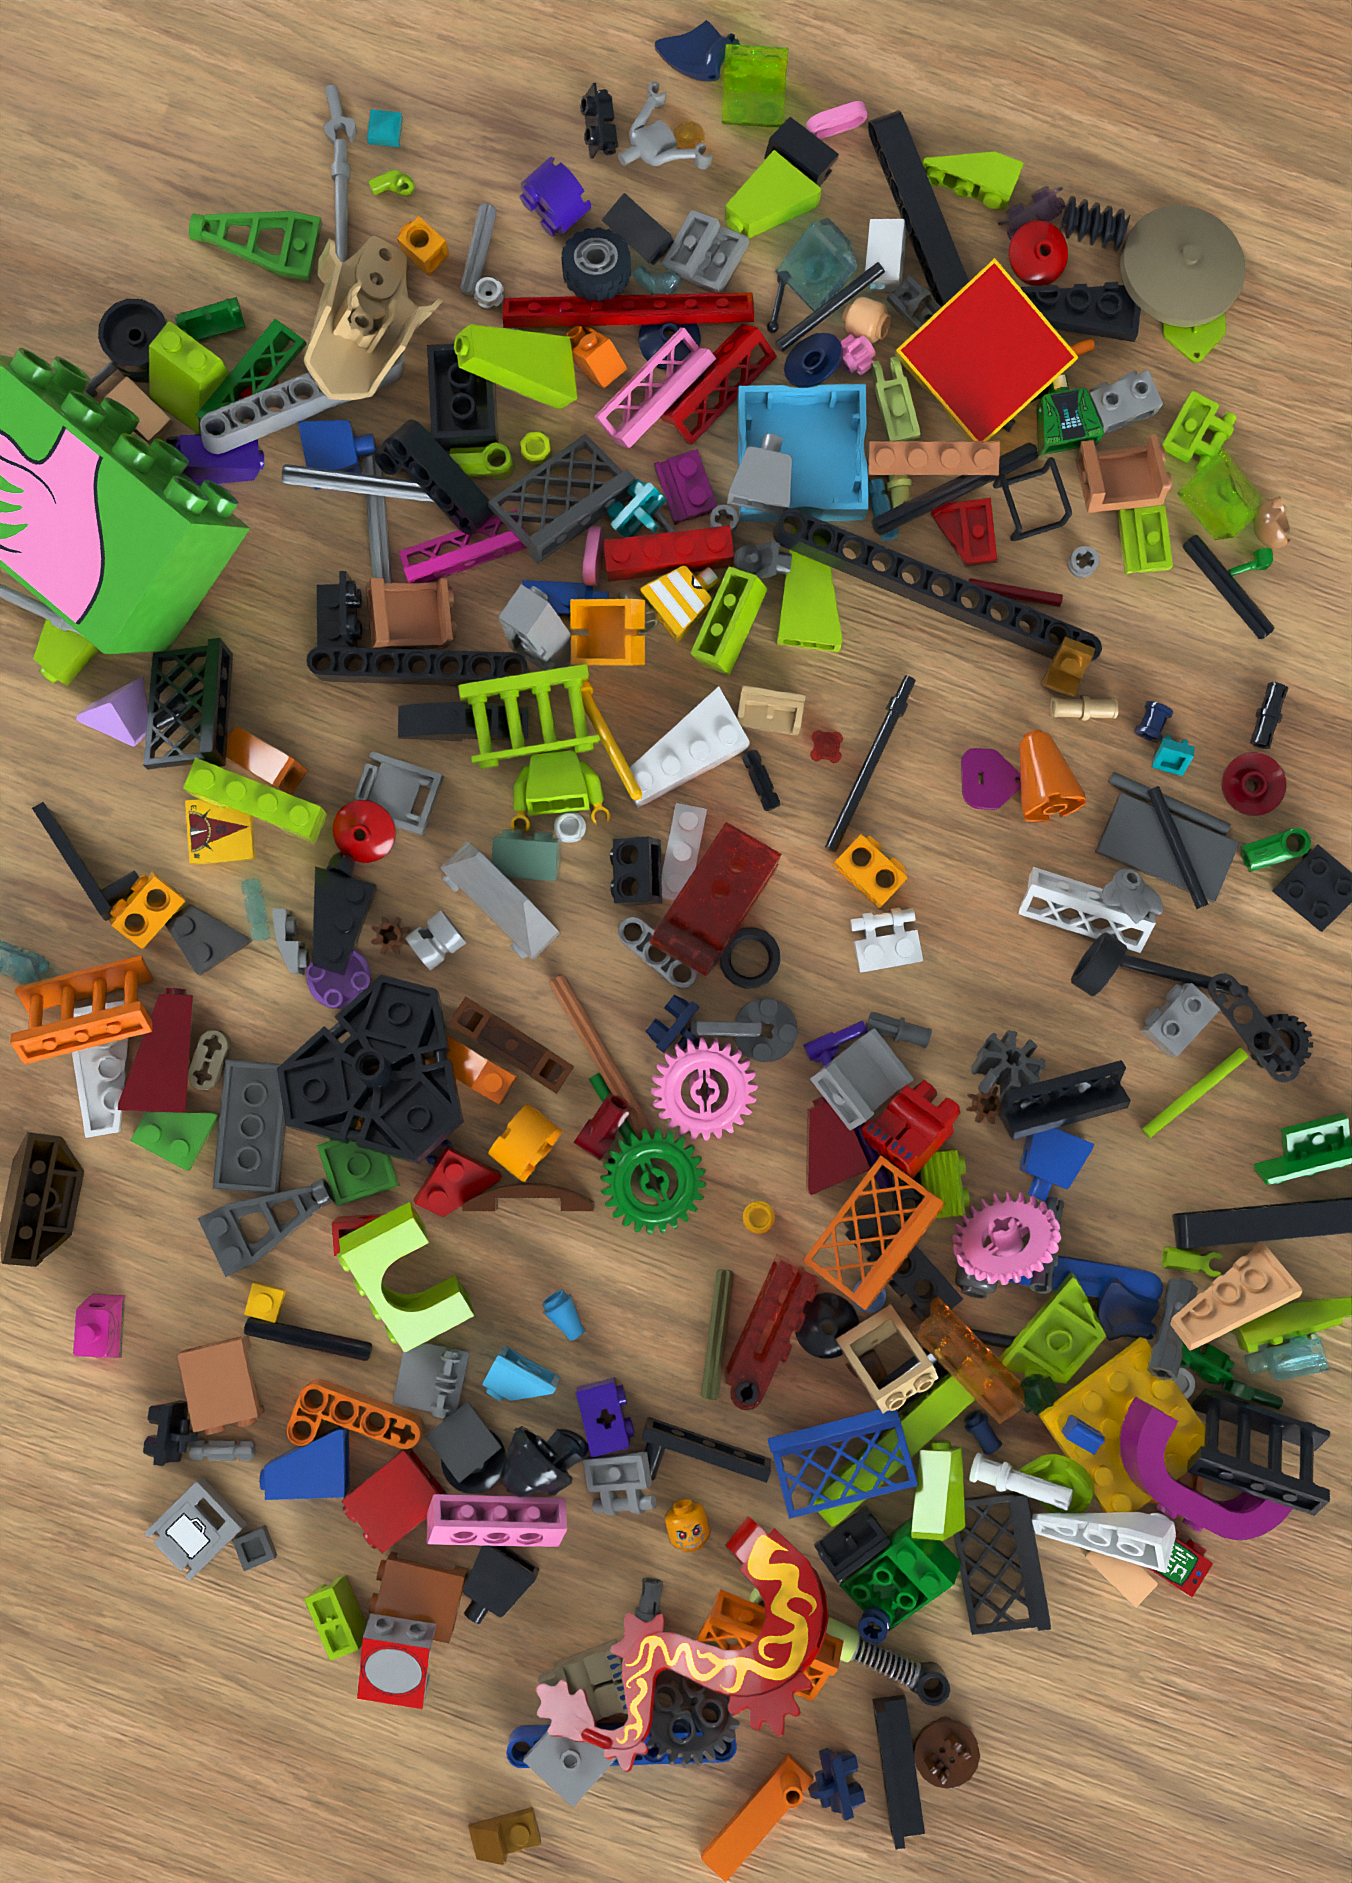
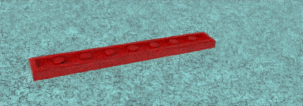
M752 292L615 295L614 298L604 299L603 301H588L583 297L579 298L577 296L503 298L502 319L503 328L754 322V300Z

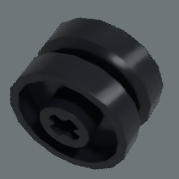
M125 299L113 304L104 313L99 323L98 339L104 353L125 377L128 376L135 382L149 383V345L168 321L154 304L143 299Z

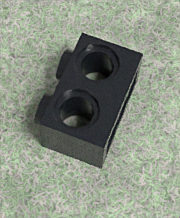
M649 836L613 839V848L610 851L613 880L611 881L610 890L614 903L626 906L662 904L661 840ZM634 849H637L638 857L632 863L631 853ZM637 880L639 888L637 893L633 895L631 887L634 881Z

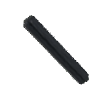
M1198 535L1190 537L1183 544V549L1258 639L1262 640L1272 633L1275 629L1274 625Z
M254 1317L247 1318L244 1327V1334L362 1361H367L372 1353V1344L370 1342L278 1322L273 1323Z

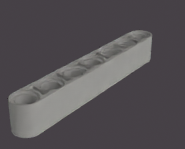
M404 352L401 353L377 389L390 385L401 378ZM308 372L204 415L200 422L202 443L204 448L213 454L225 453L351 400L329 399ZM300 395H306V396H308V397H310V398H309V399H300V398H298V396H300ZM270 407H278V408H280L281 410H279V411H271V410H269V408H270ZM241 419H250L251 422H250V423H241L240 420H241ZM212 431L222 432V434L217 436L209 433Z

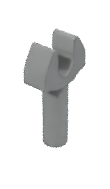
M328 85L325 87L331 120L323 125L326 136L334 145V140L337 139V131L344 129L347 132L350 143H353L357 134L354 119L343 115L337 86Z

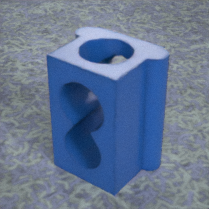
M1073 1415L1068 1417V1421L1061 1431L1066 1439L1095 1455L1100 1445L1105 1441V1437L1099 1430Z

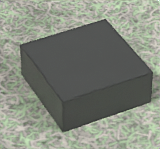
M266 1525L241 1534L232 1540L244 1571L277 1557Z

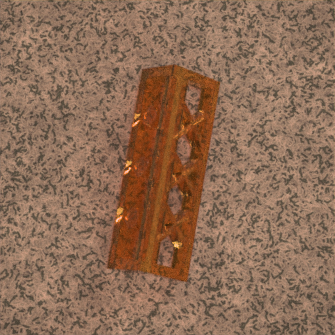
M938 1296L930 1301L931 1316L913 1328V1336L999 1424L1024 1408L1023 1385L1016 1376Z

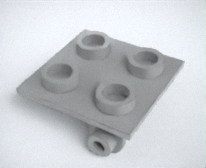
M425 1342L405 1353L403 1351L392 1404L432 1412V1416L438 1418H445V1415L450 1416L459 1407L470 1352Z

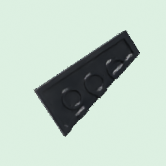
M1105 282L1104 286L1087 287V283L1074 284L1073 288L1060 289L1057 285L1020 287L1054 329L1135 342L1138 336L1141 308L1132 300L1125 286L1119 285L1118 282Z

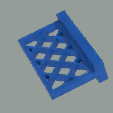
M878 1409L768 1438L789 1519L918 1486L898 1409L889 1410L884 1414ZM895 1427L899 1441L891 1453L875 1442L882 1430ZM876 1432L872 1440L863 1436ZM859 1437L869 1444L860 1461L844 1452L851 1438ZM844 1440L840 1449L832 1445V1443ZM826 1445L838 1452L829 1469L812 1460L818 1447ZM872 1447L890 1456L881 1474L864 1464ZM899 1448H901L904 1460L896 1456ZM812 1449L808 1457L800 1453ZM795 1454L805 1460L797 1477L785 1471L782 1456ZM841 1455L858 1465L849 1482L832 1472ZM893 1459L906 1466L909 1481L896 1484L884 1476ZM809 1463L826 1473L817 1490L800 1481ZM861 1467L878 1477L873 1489L867 1492H863L852 1485ZM829 1476L846 1485L840 1499L831 1500L820 1493ZM787 1478H789V1479H791L792 1481H794V1483H793V1485L791 1486L790 1489H789V1485H788ZM882 1480L890 1484V1486L878 1488ZM799 1484L813 1493L814 1496L808 1507L795 1510L791 1496ZM849 1489L859 1493L845 1497ZM818 1497L826 1501L824 1503L814 1505Z

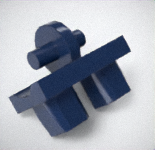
M673 995L664 1009L677 1018L676 1022L669 1029L659 1020L655 1019L645 1031L658 1044L656 1048L663 1053L679 1033L683 1037L677 1044L683 1050L687 1047L688 1038L697 1047L700 1041L695 1037L696 1035L691 1034V1026L688 1030L684 1028L699 1009V1006L693 1001L688 1003L686 1000Z
M828 1748L820 1750L819 1755L823 1770L815 1772L816 1782L808 1787L809 1795L811 1798L820 1799L822 1808L831 1807L832 1812L842 1814L843 1820L846 1821L854 1818L852 1809L866 1802L861 1784L856 1781L850 1784L846 1782V1775L858 1771L856 1755L849 1750L837 1753Z

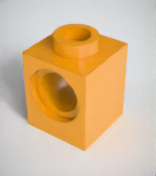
M419 216L412 222H407L401 228L397 237L400 249L405 252L407 258L429 276L449 255L446 240ZM419 241L428 242L424 247H415V244Z

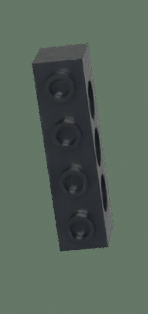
M871 1198L856 1212L857 1216L876 1213L874 1198ZM879 1204L880 1213L886 1212ZM890 1216L881 1217L882 1230L886 1232L887 1236L896 1235L901 1228ZM877 1218L858 1220L860 1239L871 1238L872 1233L878 1230ZM844 1222L843 1224L849 1229L845 1235L850 1241L856 1240L854 1222ZM893 1239L886 1240L885 1250ZM871 1242L861 1243L870 1253L866 1258L869 1262L877 1261L882 1255L881 1246L874 1247ZM915 1245L907 1256V1268L903 1271H896L888 1284L901 1298L906 1294L914 1304L910 1309L922 1322L928 1319L935 1325L960 1303L963 1298ZM921 1279L928 1280L930 1283L929 1292L923 1296L916 1295L914 1292L915 1284Z

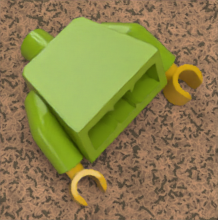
M557 750L533 754L530 757L529 766L523 768L513 785V810L517 811V816L511 820V828L517 830V821L523 818L526 821V832L530 831L532 821L526 815V811L529 812V816L590 810L589 804L593 805L590 819L595 825L597 823L594 815L598 810L605 812L606 821L608 822L610 813L602 805L604 796L599 776L587 762L578 760L577 754L573 750Z

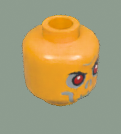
M680 1499L665 1514L664 1522L672 1546L683 1552H694L705 1545V1542L710 1537L711 1529L706 1509L702 1504L692 1502L690 1499Z

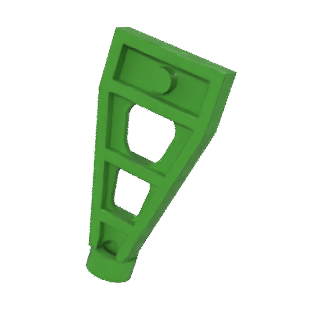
M293 211L205 215L193 213L189 223V236L191 240L212 244L276 275L310 282L322 220L318 216ZM238 225L251 228L247 245H241L227 239L230 226ZM282 229L285 232L280 254H269L257 246L259 234L262 230Z

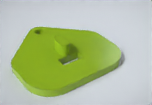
M1225 313L1209 323L1193 327H1179L1162 322L1163 337L1192 363H1199L1225 335Z

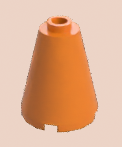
M1033 730L1026 733L1024 739L1019 742L1021 803L1024 819L1028 822L1050 821V814L1059 812L1061 818L1078 811L1086 804L1085 793L1049 733L1042 730Z

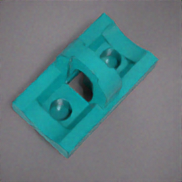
M636 479L628 489V493L633 497L630 503L625 507L618 501L613 503L607 510V514L612 520L610 525L624 538L633 537L643 525L655 533L660 525L652 516L668 500L650 482L646 484L640 479Z

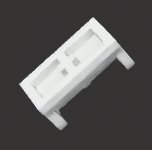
M870 219L865 271L877 262L885 270L884 274L870 284L871 291L893 292L903 283L907 239L905 219Z

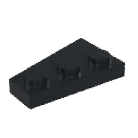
M315 866L312 963L314 967L345 975L377 891L375 884Z

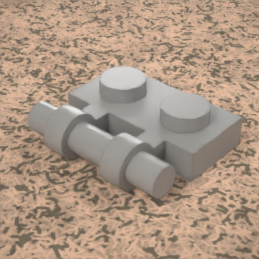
M647 1452L588 1456L583 1459L588 1493L600 1492L601 1499L593 1501L592 1508L595 1513L604 1512L605 1515L609 1516L617 1515L619 1511H631L633 1514L644 1513L647 1509L656 1508V1497L654 1495L645 1496L641 1489L652 1485ZM626 1490L627 1497L618 1498L615 1491Z

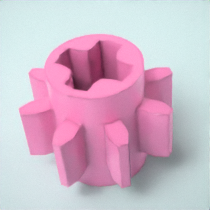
M850 334L841 341L843 355L839 365L845 373L850 375L856 371L859 376H862L872 368L871 364L874 361L871 358L875 356V350L866 337L860 336L855 339Z

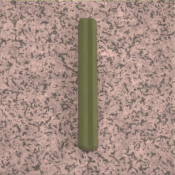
M718 1269L716 1271L701 1391L702 1398L710 1400L718 1399L734 1279L733 1271L727 1269Z

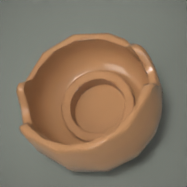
M1276 497L1261 504L1256 509L1253 518L1256 536L1268 548L1274 549L1286 546L1291 542L1286 536L1290 531L1281 497Z

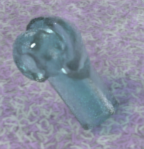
M640 265L632 275L651 295L673 293L681 283L679 275L675 272L653 275L643 265Z

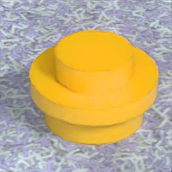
M754 1201L746 1206L742 1218L745 1227L749 1231L762 1234L772 1228L775 1214L772 1207L766 1202Z

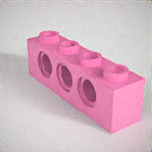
M434 1494L427 1511V1544L559 1547L567 1531L565 1498Z

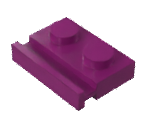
M698 449L668 458L667 461L661 463H654L663 494L668 499L666 502L674 525L685 520L689 521L710 514L717 507Z

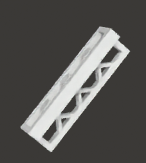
M1035 867L1032 868L1029 875L1028 889L1018 913L1095 939L1102 933L1107 932L1127 945V949L1141 953L1156 924L1155 914L1149 911L1143 920L1135 924L1121 905L1106 906L1102 896L1103 889ZM1034 896L1047 900L1050 907L1039 910L1029 907ZM1072 908L1077 910L1080 916L1070 920L1064 918L1060 911ZM1103 918L1108 920L1111 926L1098 929L1093 927L1090 921ZM1135 928L1142 932L1136 941L1124 937L1121 931Z

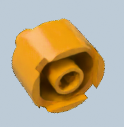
M526 1104L509 1122L502 1136L499 1135L488 1154L514 1176L525 1182L535 1170L538 1162H542L553 1149V1145L564 1131L535 1107Z

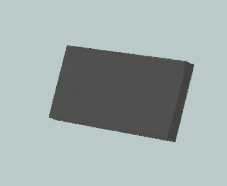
M1120 793L1095 853L1189 892L1154 807ZM1171 814L1205 897L1208 901L1215 902L1239 843Z
M225 1059L212 1189L279 1193L286 1129L277 1068L281 1064Z

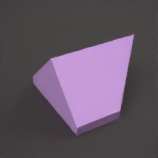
M143 676L94 701L77 715L76 721L134 747L146 737L148 707Z

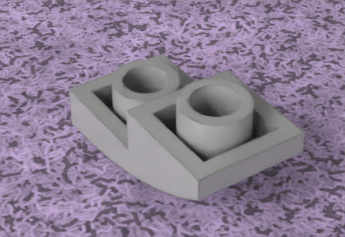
M273 909L274 931L283 960L292 974L304 975V968L308 967L310 957L309 949L305 948V943L292 941V936H296L297 919L295 916H292V911L288 909Z

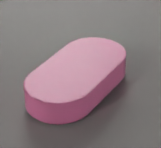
M854 101L814 115L807 121L806 128L819 139H823L860 126L866 121L868 112L864 102Z
M591 526L588 529L583 560V582L586 586L599 585L604 554L603 540H605L603 527Z

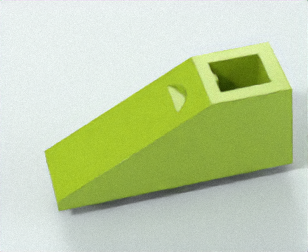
M992 151L924 158L922 164L932 186L945 187L954 191L960 197H970L982 202L990 209L1005 211L1024 162Z

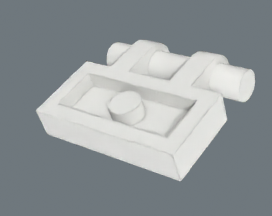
M900 907L890 909L888 913L873 915L870 912L862 914L860 918L850 919L852 932L864 930L865 939L853 942L859 973L923 962L918 930L907 932L904 930V922L915 921L913 908L901 910ZM892 925L894 934L876 937L875 928Z

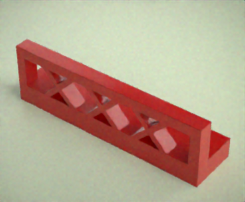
M742 323L715 350L713 355L716 360L660 416L662 421L675 426L687 444L692 445L737 399L738 386H749L777 357L758 327ZM758 344L765 355L756 364H750L751 351ZM734 368H741L740 381L735 386H728L729 373ZM713 390H720L719 403L714 408H707L708 395ZM691 413H698L697 426L689 432L683 421Z

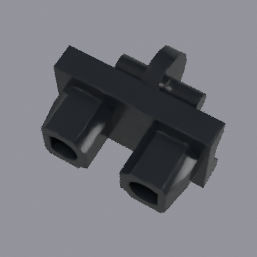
M179 1400L149 1407L147 1420L151 1424L158 1425L157 1435L147 1436L144 1441L143 1453L154 1458L153 1465L164 1466L169 1462L181 1461L182 1453H186L187 1442L197 1441L198 1432L193 1433V1430H189L191 1419L187 1418V1401Z

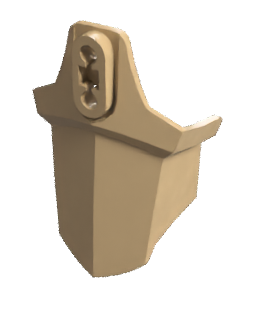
M371 236L345 262H340L335 253V241L329 238L324 251L318 259V276L324 283V288L303 361L318 387L329 399L356 400L372 397L392 365L406 348L414 330L443 302V300L437 298L430 306L418 307L408 298L406 284L407 255L401 249L377 236ZM374 276L378 277L376 284L372 283Z

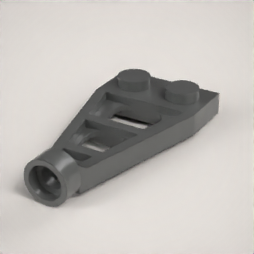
M322 1178L312 1183L311 1186L226 1204L198 1218L225 1277L258 1262L321 1207L335 1200L329 1183L326 1179ZM312 1192H313V1195H314L316 1201H314L313 1198H312ZM293 1200L299 1211L298 1215L284 1225H280L272 1207L277 1203ZM262 1213L265 1215L270 1226L269 1232L257 1243H249L240 1225V1218L247 1214Z

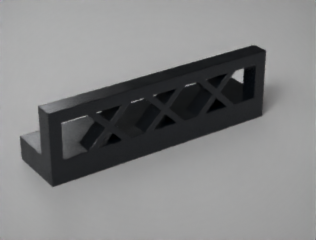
M1120 1060L1005 1091L998 1116L1009 1136L1014 1140L1126 1109L1129 1107L1131 1100L1120 1083L1126 1066Z
M905 1695L872 1699L890 1831L895 1850L905 1849L904 1837L925 1834Z

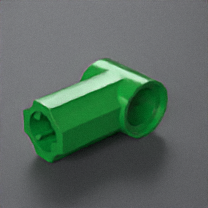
M1291 828L1242 845L1240 848L1244 865L1249 872H1253L1302 856L1310 849L1311 837L1304 829ZM1289 835L1295 837L1298 841L1299 846L1296 852L1288 849L1286 845V839Z

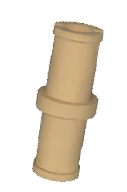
M1081 695L1080 698L1053 697L1050 704V714L1052 718L1076 717L1080 721H1087L1089 718L1116 719L1118 715V700L1090 699L1088 695Z

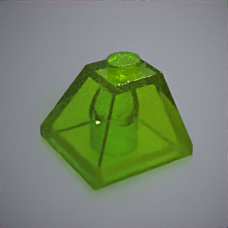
M1221 449L1177 492L1214 540L1234 538L1256 516L1261 500L1260 494L1224 449Z

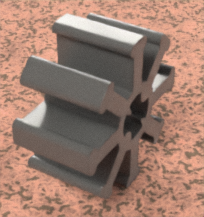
M1010 1030L1005 1033L1001 1040L997 1038L996 1033L991 1034L978 1051L977 1058L971 1066L973 1075L976 1073L986 1075L978 1086L983 1093L987 1094L995 1084L1000 1085V1097L998 1098L1000 1102H1002L1005 1091L1037 1083L1040 1080L1039 1074L1045 1067V1060L1043 1058H1040V1060L1030 1058L1037 1045L1029 1039L1024 1047L1021 1049L1016 1048L1017 1032Z

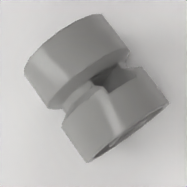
M442 910L427 920L426 928L418 927L405 937L417 956L430 970L445 960V953L453 954L467 943Z

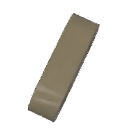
M210 1030L200 1037L188 1071L189 1082L196 1089H212L220 1081L225 1067V1059L228 1058L231 1048V1041L226 1033ZM218 1036V1042L222 1044L221 1050H215L212 1058H209L212 1047L207 1045L208 1040H214ZM207 1062H210L207 1073L212 1075L211 1080H205L201 1084V1077L197 1076L198 1070H204Z

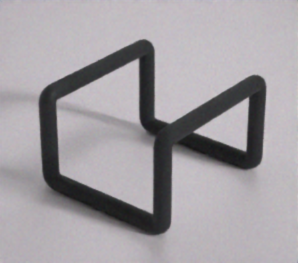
M1053 457L1047 459L1043 468L1006 479L1004 473L1001 472L993 483V488L995 489L1002 487L1016 529L1010 537L1011 541H1018L1060 528L1072 516V509ZM1051 467L1066 513L1058 522L1021 533L1022 525L1008 485L1043 475Z

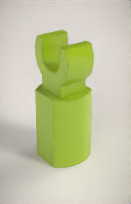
M1166 1246L1163 1249L1162 1267L1164 1269L1197 1273L1200 1269L1206 1275L1218 1277L1221 1275V1272L1211 1270L1209 1262L1213 1258L1223 1259V1255L1214 1251H1208L1201 1255L1197 1250Z

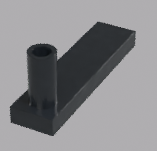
M44 802L32 808L100 916L105 921L109 920L112 917L110 914L112 906L120 899H125L134 892L131 888L139 878L138 874L134 870L101 890Z
M651 1417L647 1418L642 1440L647 1442L644 1452H647L651 1480H655L665 1449H669L767 1483L771 1473L770 1458Z

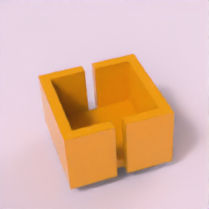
M570 599L571 629H589V636L571 635V665H645V636H639V629H645V600Z

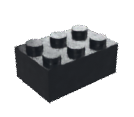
M454 344L427 345L432 437L445 451H450V448L486 447L491 443H499L496 383L459 368Z

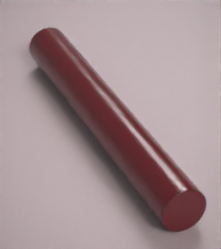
M968 579V582L1006 598L1060 607L1062 604L1063 594Z

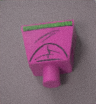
M92 1294L77 1307L73 1347L74 1356L122 1357L125 1295Z

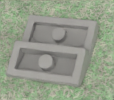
M691 210L662 264L671 272L712 293H723L750 242L746 235L721 227L718 219Z

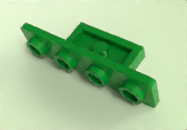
M1339 1113L1281 1128L1284 1156L1255 1163L1254 1171L1266 1185L1280 1184L1285 1180L1301 1176H1311L1317 1172L1332 1168H1342L1351 1164L1352 1139L1350 1138L1349 1118L1344 1113Z

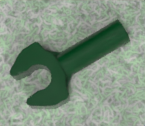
M1234 1379L1223 1382L1221 1388L1248 1401L1252 1400L1277 1410L1283 1404L1281 1397Z

